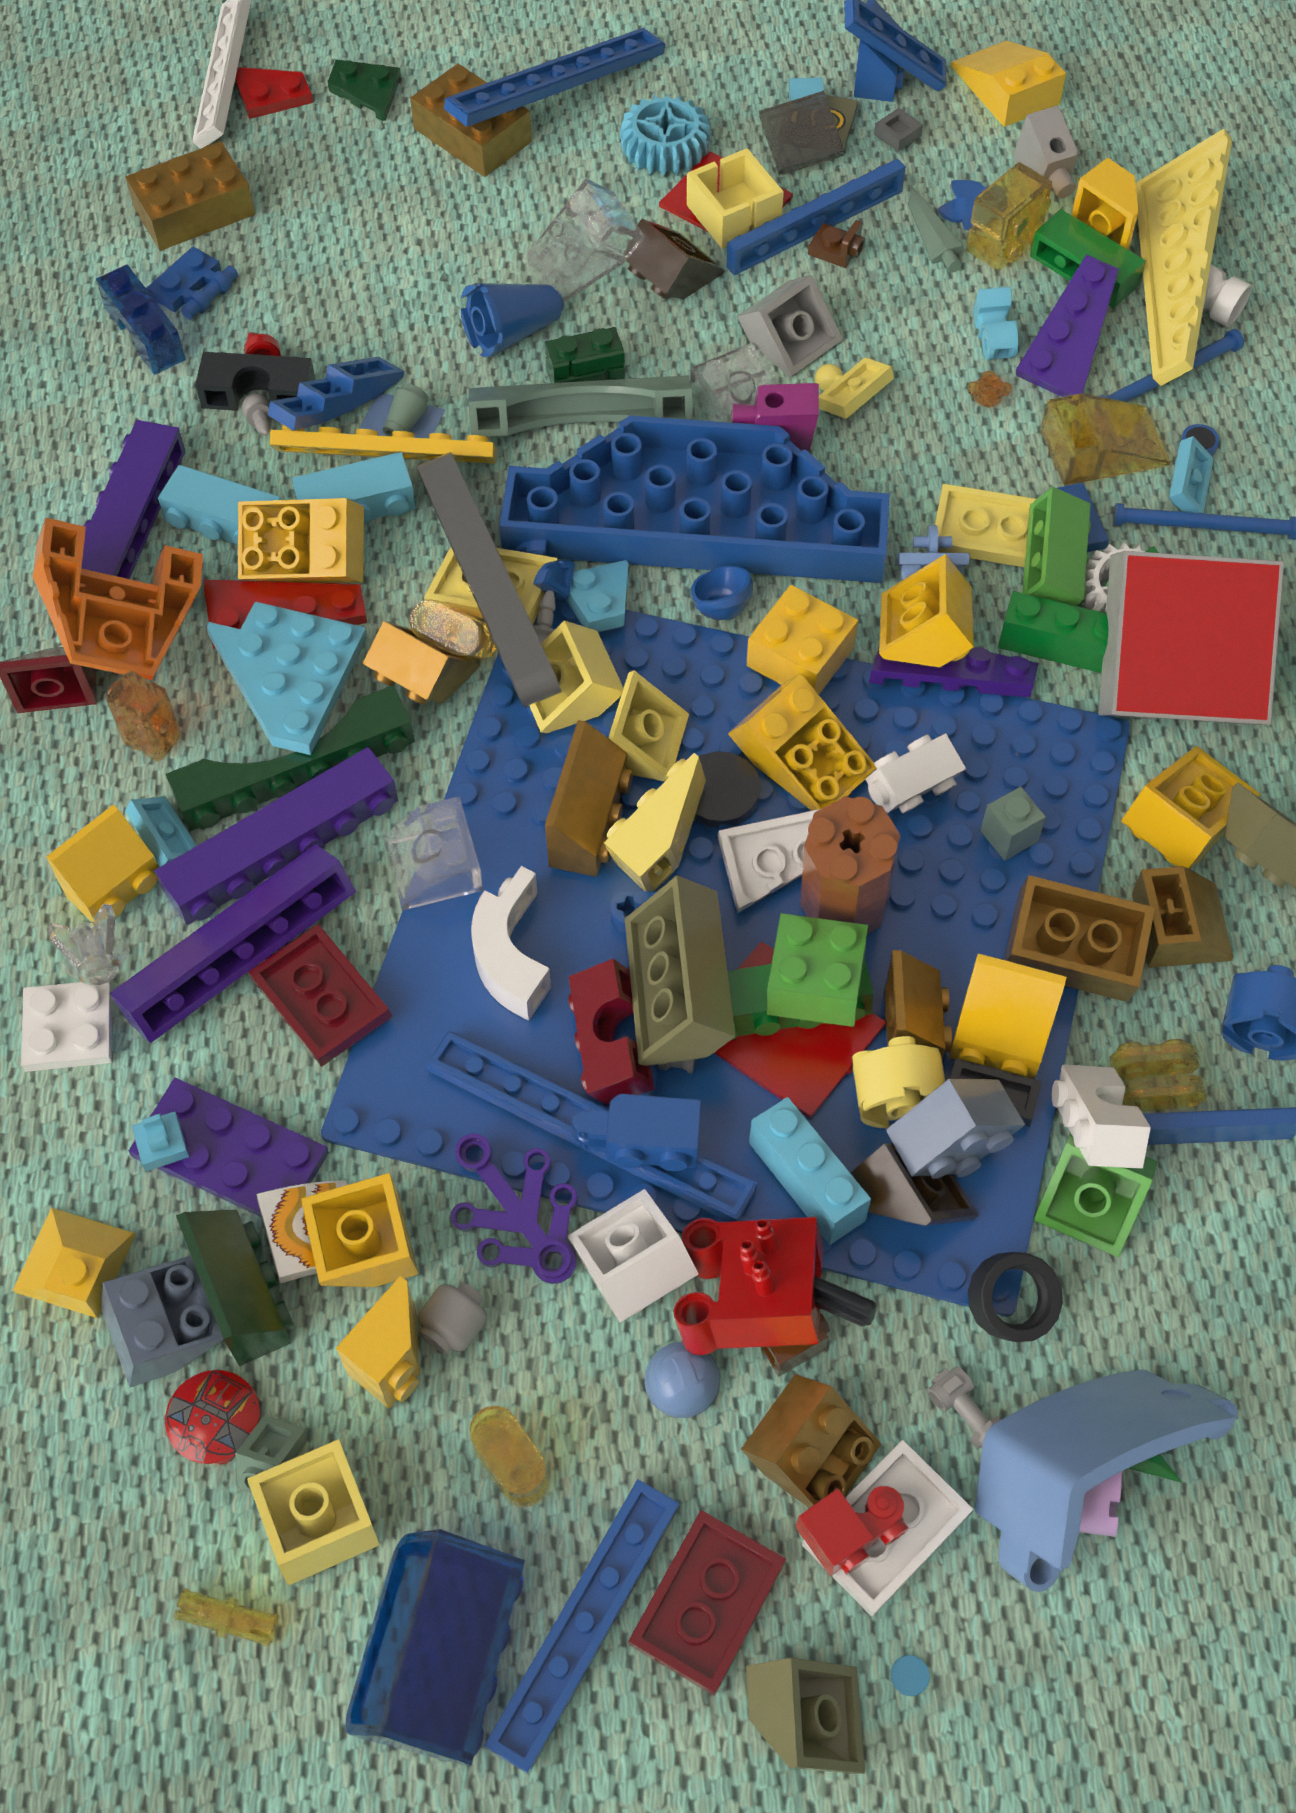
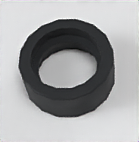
M1005 1252L997 1253L987 1258L973 1273L968 1288L969 1308L976 1323L989 1335L1012 1342L1034 1341L1047 1334L1059 1319L1063 1304L1062 1286L1054 1269L1042 1258L1028 1253ZM1010 1269H1020L1032 1276L1037 1286L1038 1300L1035 1311L1022 1324L1012 1325L1004 1322L997 1316L993 1307L992 1293L995 1282L1002 1273Z

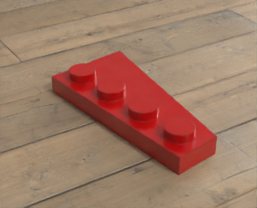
M203 579L208 622L241 629L255 602L353 625L367 623L361 584Z

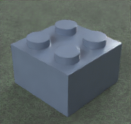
M948 1079L887 1128L886 1132L911 1176H932L933 1179L945 1175L956 1174L960 1178L979 1169L982 1165L980 1160L987 1154L998 1152L1009 1146L1014 1140L1012 1135L1025 1126V1123L999 1080Z

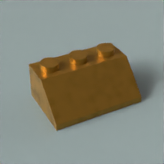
M577 721L546 819L545 832L549 867L597 877L601 862L608 863L610 853L604 842L608 839L607 833L609 829L622 817L623 804H620L619 801L622 793L628 794L630 791L633 770L627 769V752L586 721Z

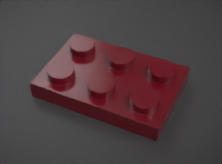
M319 924L248 972L252 981L321 1067L392 1017L389 1008Z
M700 1510L633 1631L628 1645L715 1696L786 1562V1558Z

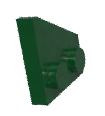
M336 59L328 79L329 92L340 98L348 99L351 104L360 109L364 106L375 112L377 119L386 121L401 79L400 68Z

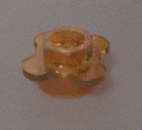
M985 371L980 379L968 384L967 391L973 395L974 400L979 405L995 407L1000 404L1003 396H1008L1011 393L1012 387L1009 383L1002 382L996 376V373Z

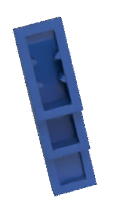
M379 356L329 364L325 379L299 383L297 397L270 401L268 416L293 431L318 425L346 414L374 399L401 380L404 376V371Z

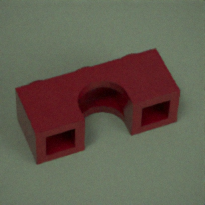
M610 959L568 976L571 989L568 1001L575 1015L577 1026L575 1043L582 1057L584 1071L581 1072V1081L587 1094L610 1106V1101L619 1094L641 1095L654 1090L651 1065L644 1066L638 1064L636 1042L627 1036L614 1041V1034L619 1023L627 1016L634 1014L630 970L615 959Z

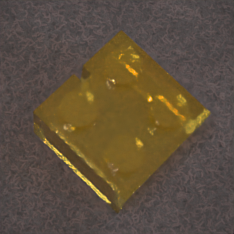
M1016 163L975 198L971 218L973 226L969 229L966 251L997 271H1000L1009 262H1016L1023 250L1033 243L1035 231L1044 224L1046 212L1051 205L1049 197L1053 182L1023 163Z

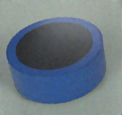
M1194 424L1184 430L1181 440L1194 436L1212 457L1215 455L1219 444V436L1213 428L1203 424Z

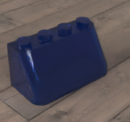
M442 1529L404 1535L393 1552L348 1706L345 1721L346 1732L349 1735L460 1765H472L473 1758L480 1750L483 1742L484 1730L482 1724L486 1708L496 1692L497 1676L495 1674L500 1655L509 1642L511 1633L509 1620L513 1605L522 1592L523 1576L521 1574L525 1560Z

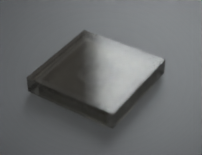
M824 91L759 111V118L779 176L844 156V148Z

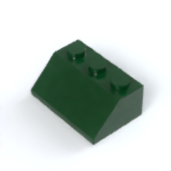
M237 1209L191 1211L176 1215L223 1340L238 1365L242 1366L291 1344L286 1329L294 1326L285 1301L282 1300L275 1303L270 1289L278 1286V1283L268 1260L259 1263L254 1249L262 1246L253 1222L249 1221L244 1224Z

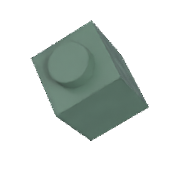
M1019 787L987 805L980 831L1003 860L1006 861L1039 841L1046 816L1024 789Z

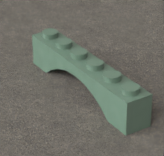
M689 375L469 388L468 403L471 435L485 437L509 436L522 431L557 424L599 421L621 422L630 415L693 420L692 386Z

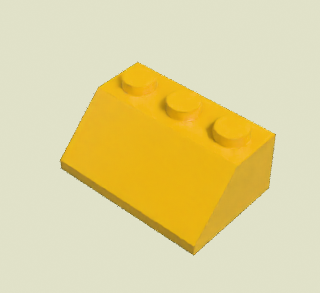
M946 554L881 593L879 654L883 659L941 667L950 661L962 659L969 653L970 649L974 648L972 587Z

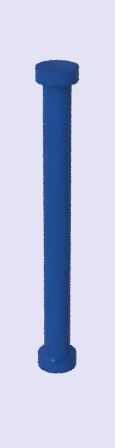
M1231 329L1225 333L1224 338L1196 351L1193 369L1230 350L1236 352L1244 347V338L1238 329ZM1150 374L1108 396L1100 395L1094 398L1092 402L1093 409L1101 418H1105L1111 415L1113 409L1160 385L1153 379V375Z
M1116 503L1114 506L1113 526L1133 523L1287 535L1288 539L1296 540L1295 516H1291L1289 520L1125 508L1123 503Z

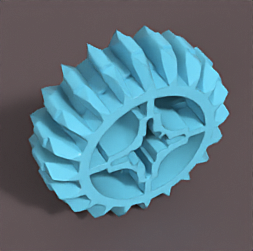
M668 94L665 98H658L654 95L650 101L642 98L640 105H631L630 111L624 113V119L620 128L621 148L623 149V154L628 157L629 163H635L638 170L647 167L649 175L658 170L662 176L665 175L666 171H672L677 176L681 168L689 172L692 164L700 163L709 150L711 131L708 116L704 115L702 107L694 106L693 100L683 102L681 96L673 99Z

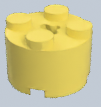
M902 1036L891 1039L888 1042L889 1047L874 1051H861L852 1056L853 1073L861 1121L868 1126L889 1128L888 1120H899L945 1082V1076L939 1049L925 1045H916L913 1037Z

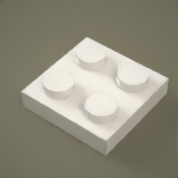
M109 979L23 988L21 1066L25 1072L112 1063L113 998L109 993L113 991V986Z

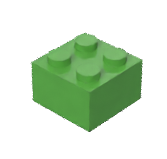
M780 913L767 988V1015L854 1027L865 958L868 925Z

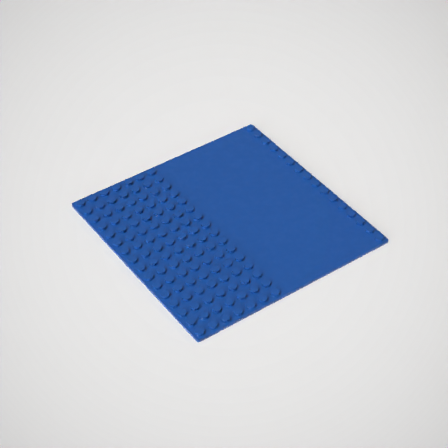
M555 599L556 606L555 611H553L552 627L550 628L555 630L563 621L582 626L566 599ZM625 609L624 626L601 631L598 634L623 688L628 673L634 670L689 713L676 762L682 758L687 760L693 753L699 757L700 755L715 751L730 752L746 759L756 769L761 782L759 804L752 816L742 823L729 827V824L719 825V828L707 827L693 820L679 867L654 891H659L677 875L716 890L721 914L727 971L736 970L761 941L771 948H775L780 913L807 917L801 907L802 876L737 913L717 836L719 830L811 811L754 766L728 735L735 726L776 691L781 684L746 666L748 636ZM537 615V617H536V619H535L533 625H537L536 623H537L538 615ZM498 652L373 989L389 1008L392 1017L353 1044L321 1129L322 1138L328 1143L484 1182L477 1172L465 1170L455 1156V1147L460 1138L470 1133H476L488 1140L493 1151L492 1163L515 1191L523 1192L526 1169L523 1164L525 1154L530 1149L541 1148L548 1153L552 1163L550 1171L544 1176L542 1198L550 1199V1192L554 1186L560 1183H567L575 1189L578 1195L577 1207L606 1213L645 1189L678 1233H683L684 1228L696 1219L709 1218L716 1222H728L610 1162H606V1160L586 1150L584 1151L582 1148L579 1149L578 1146L427 1071L426 1062L447 1031L450 1030L607 1109L610 1107L588 1095L582 1085L581 1072L584 1070L581 1053L575 1043L577 1026L575 1015L568 1001V996L571 993L568 976L610 959H615L629 969L626 933L620 932L611 923L610 904L616 894L622 891L643 890L614 863L611 855L608 863L601 862L597 877L549 867L545 823L576 724L549 733L540 732L530 706L523 707ZM846 658L819 696L874 763L896 751L899 757L910 752L907 746L929 734L931 740H934L946 733L966 768L954 778L957 785L935 797L931 790L921 796L924 802L910 811L902 814L900 809L897 808L887 813L900 834V841L890 896L881 927L867 934L865 961L874 992L872 1013L886 1021L884 987L892 950H902L940 970L941 987H948L949 1011L948 1013H943L944 1026H951L953 1043L977 954L1004 960L1018 893L1028 875L1098 892L1130 723L1122 718L1100 716L1099 713L1026 697L979 693L976 686L967 685L964 688L958 689V691L942 690V684L920 681L919 688L902 686V679L884 678L883 684L869 683L873 664ZM621 696L600 716L586 720L587 723L607 738L609 737ZM633 775L629 793H622L619 803L623 804L621 818L627 820L638 809L637 803L640 798L652 788L657 790L664 782ZM866 780L860 783L847 796L850 798L866 797L873 804H876L869 794V785ZM1022 787L1046 818L1039 841L1004 861L980 830L987 805ZM521 866L536 873L538 894L514 927L510 940L522 954L548 967L551 980V989L529 1021L501 1005L484 986L476 967L471 931L475 907L484 890L498 897V892L503 882L508 877L513 878ZM626 906L624 917L629 916L634 911V907ZM1064 986L1045 1051L1035 1076L1036 1080L1042 1082L1030 1127L1023 1126L1012 1135L1014 1138L1013 1142L1006 1148L995 1153H989L980 1160L981 1167L975 1172L960 1178L956 1174L954 1175L979 1216L971 1221L925 1226L873 1214L868 1210L864 1223L831 1245L821 1235L823 1242L822 1270L969 1307L968 1288L973 1273L984 1260L997 1253H1027L1055 1113V1107L1052 1103V1086L1055 1080H1060L1078 989ZM634 1014L627 1016L619 1023L614 1034V1041L627 1036L636 1042ZM886 1026L866 1051L887 1047ZM945 1052L942 1060L945 1082L950 1079L955 1060L949 1058L950 1052ZM714 1053L708 1057L696 1059L693 1075L687 1074V1070L671 1067L667 1071L658 1069L653 1096L701 1100L697 1153L758 1183L757 1190L740 1221L806 1218L805 1213L749 1144L752 1119L782 1100ZM853 1070L844 1077L811 1120L804 1116L849 1172H852L883 1144L893 1143L886 1132L887 1128L868 1126L861 1121ZM888 1120L889 1127L897 1120ZM478 1147L472 1148L468 1152V1160L471 1162L479 1161L483 1156V1150ZM540 1155L532 1157L529 1163L530 1168L533 1170L541 1169L545 1165V1158ZM567 1190L560 1191L556 1196V1201L569 1204L572 1199V1193ZM1007 1270L996 1280L992 1298L993 1307L997 1315L1009 1317L1014 1314L1023 1270Z

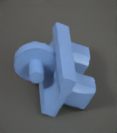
M937 525L928 526L927 536H913V548H926L927 553L895 554V566H900L901 581L944 554L949 557L962 575L963 566L969 565V553H938V548H952V536H938Z

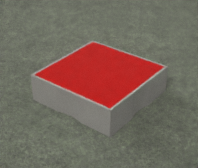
M1122 551L1110 555L1106 609L1109 629L1107 647L1102 662L1099 715L1271 725L1284 561Z

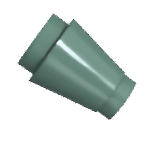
M404 384L402 388L397 389L383 427V432L387 436H392L393 431L409 432L428 410V395L422 389L412 384Z

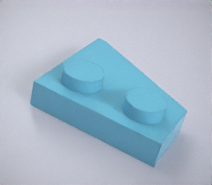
M627 560L573 572L570 592L566 601L582 626L597 630V632L624 626L629 564Z

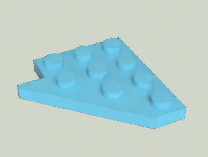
M259 602L254 603L241 629L209 622L207 630L210 640L272 746L311 755L367 640L366 628Z

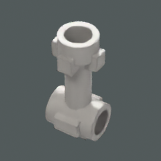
M956 1366L951 1371L946 1368L932 1379L931 1383L933 1385L927 1389V1393L941 1411L946 1412L953 1406L975 1432L970 1438L971 1443L977 1450L980 1447L983 1448L985 1434L990 1427L1001 1419L997 1416L989 1420L967 1395L974 1389V1385L969 1376L960 1367Z

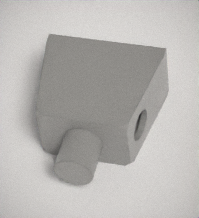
M1057 105L1027 114L1012 158L1036 193L1053 189L1058 198H1065L1076 189V184L1071 175L1078 159V150L1061 110Z

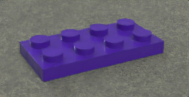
M175 1077L150 1117L157 1114L162 1116L175 1111L179 1118L189 1154L188 1158L158 1167L157 1169L259 1217L262 1216L257 1201V1194L284 1187L312 1183L329 1154L327 1146ZM134 1141L128 1152L131 1157L141 1161L136 1141Z

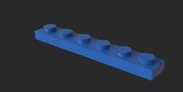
M897 158L857 179L850 180L848 183L828 193L822 194L800 207L792 209L790 212L772 221H767L763 225L735 237L727 242V269L735 276L815 236L823 223L835 226L903 191L906 166Z
M637 1479L484 1745L486 1749L524 1773L530 1774L678 1511L679 1503Z

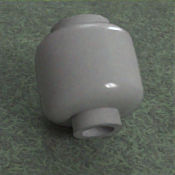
M461 1283L458 1288L447 1284L440 1285L419 1311L418 1322L422 1327L418 1332L419 1335L428 1344L445 1355H448L451 1350L463 1352L487 1320V1316L480 1306L483 1297L465 1283Z

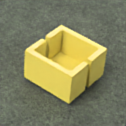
M748 148L720 159L718 193V165L715 162L687 173V206L721 249L727 247V242L735 237L743 235L767 221H772L782 216L784 191Z

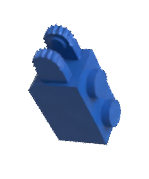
M619 1094L610 1101L609 1111L591 1110L589 1112L586 1109V1111L581 1110V1112H577L576 1116H573V1143L575 1142V1146H578L579 1149H584V1151L589 1149L590 1151L606 1152V1162H615L617 1165L625 1168H635L641 1164L661 1166L669 1171L696 1168L701 1100Z

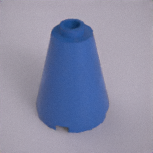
M474 283L466 286L461 298L467 297L466 308L461 309L464 331L473 348L477 346L482 348L484 351L480 354L482 357L495 356L557 321L564 308L561 293L550 284Z

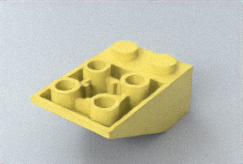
M695 753L687 760L682 758L677 761L666 775L668 779L657 790L654 788L648 790L638 801V809L627 820L625 818L618 820L607 833L608 839L604 844L614 863L643 891L654 892L679 867L706 782L700 759Z

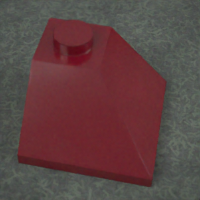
M63 647L48 648L0 662V678L17 714L97 704L96 669L70 664Z

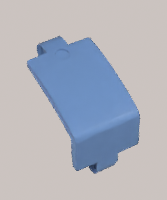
M1135 1370L1104 1376L1069 1387L1040 1399L995 1423L989 1428L983 1440L975 1512L1001 1530L998 1554L1001 1568L1032 1591L1041 1592L1050 1588L1057 1580L1059 1572L1063 1571V1568H1069L1080 1531L1084 1495L1087 1491L1123 1470L1163 1452L1206 1437L1210 1439L1223 1437L1234 1426L1235 1419H1238V1411L1235 1404L1198 1384H1172L1147 1370Z

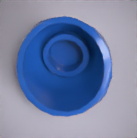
M725 565L700 575L691 587L693 603L708 619L720 621L736 618L742 613L753 596V580L750 573L739 566Z

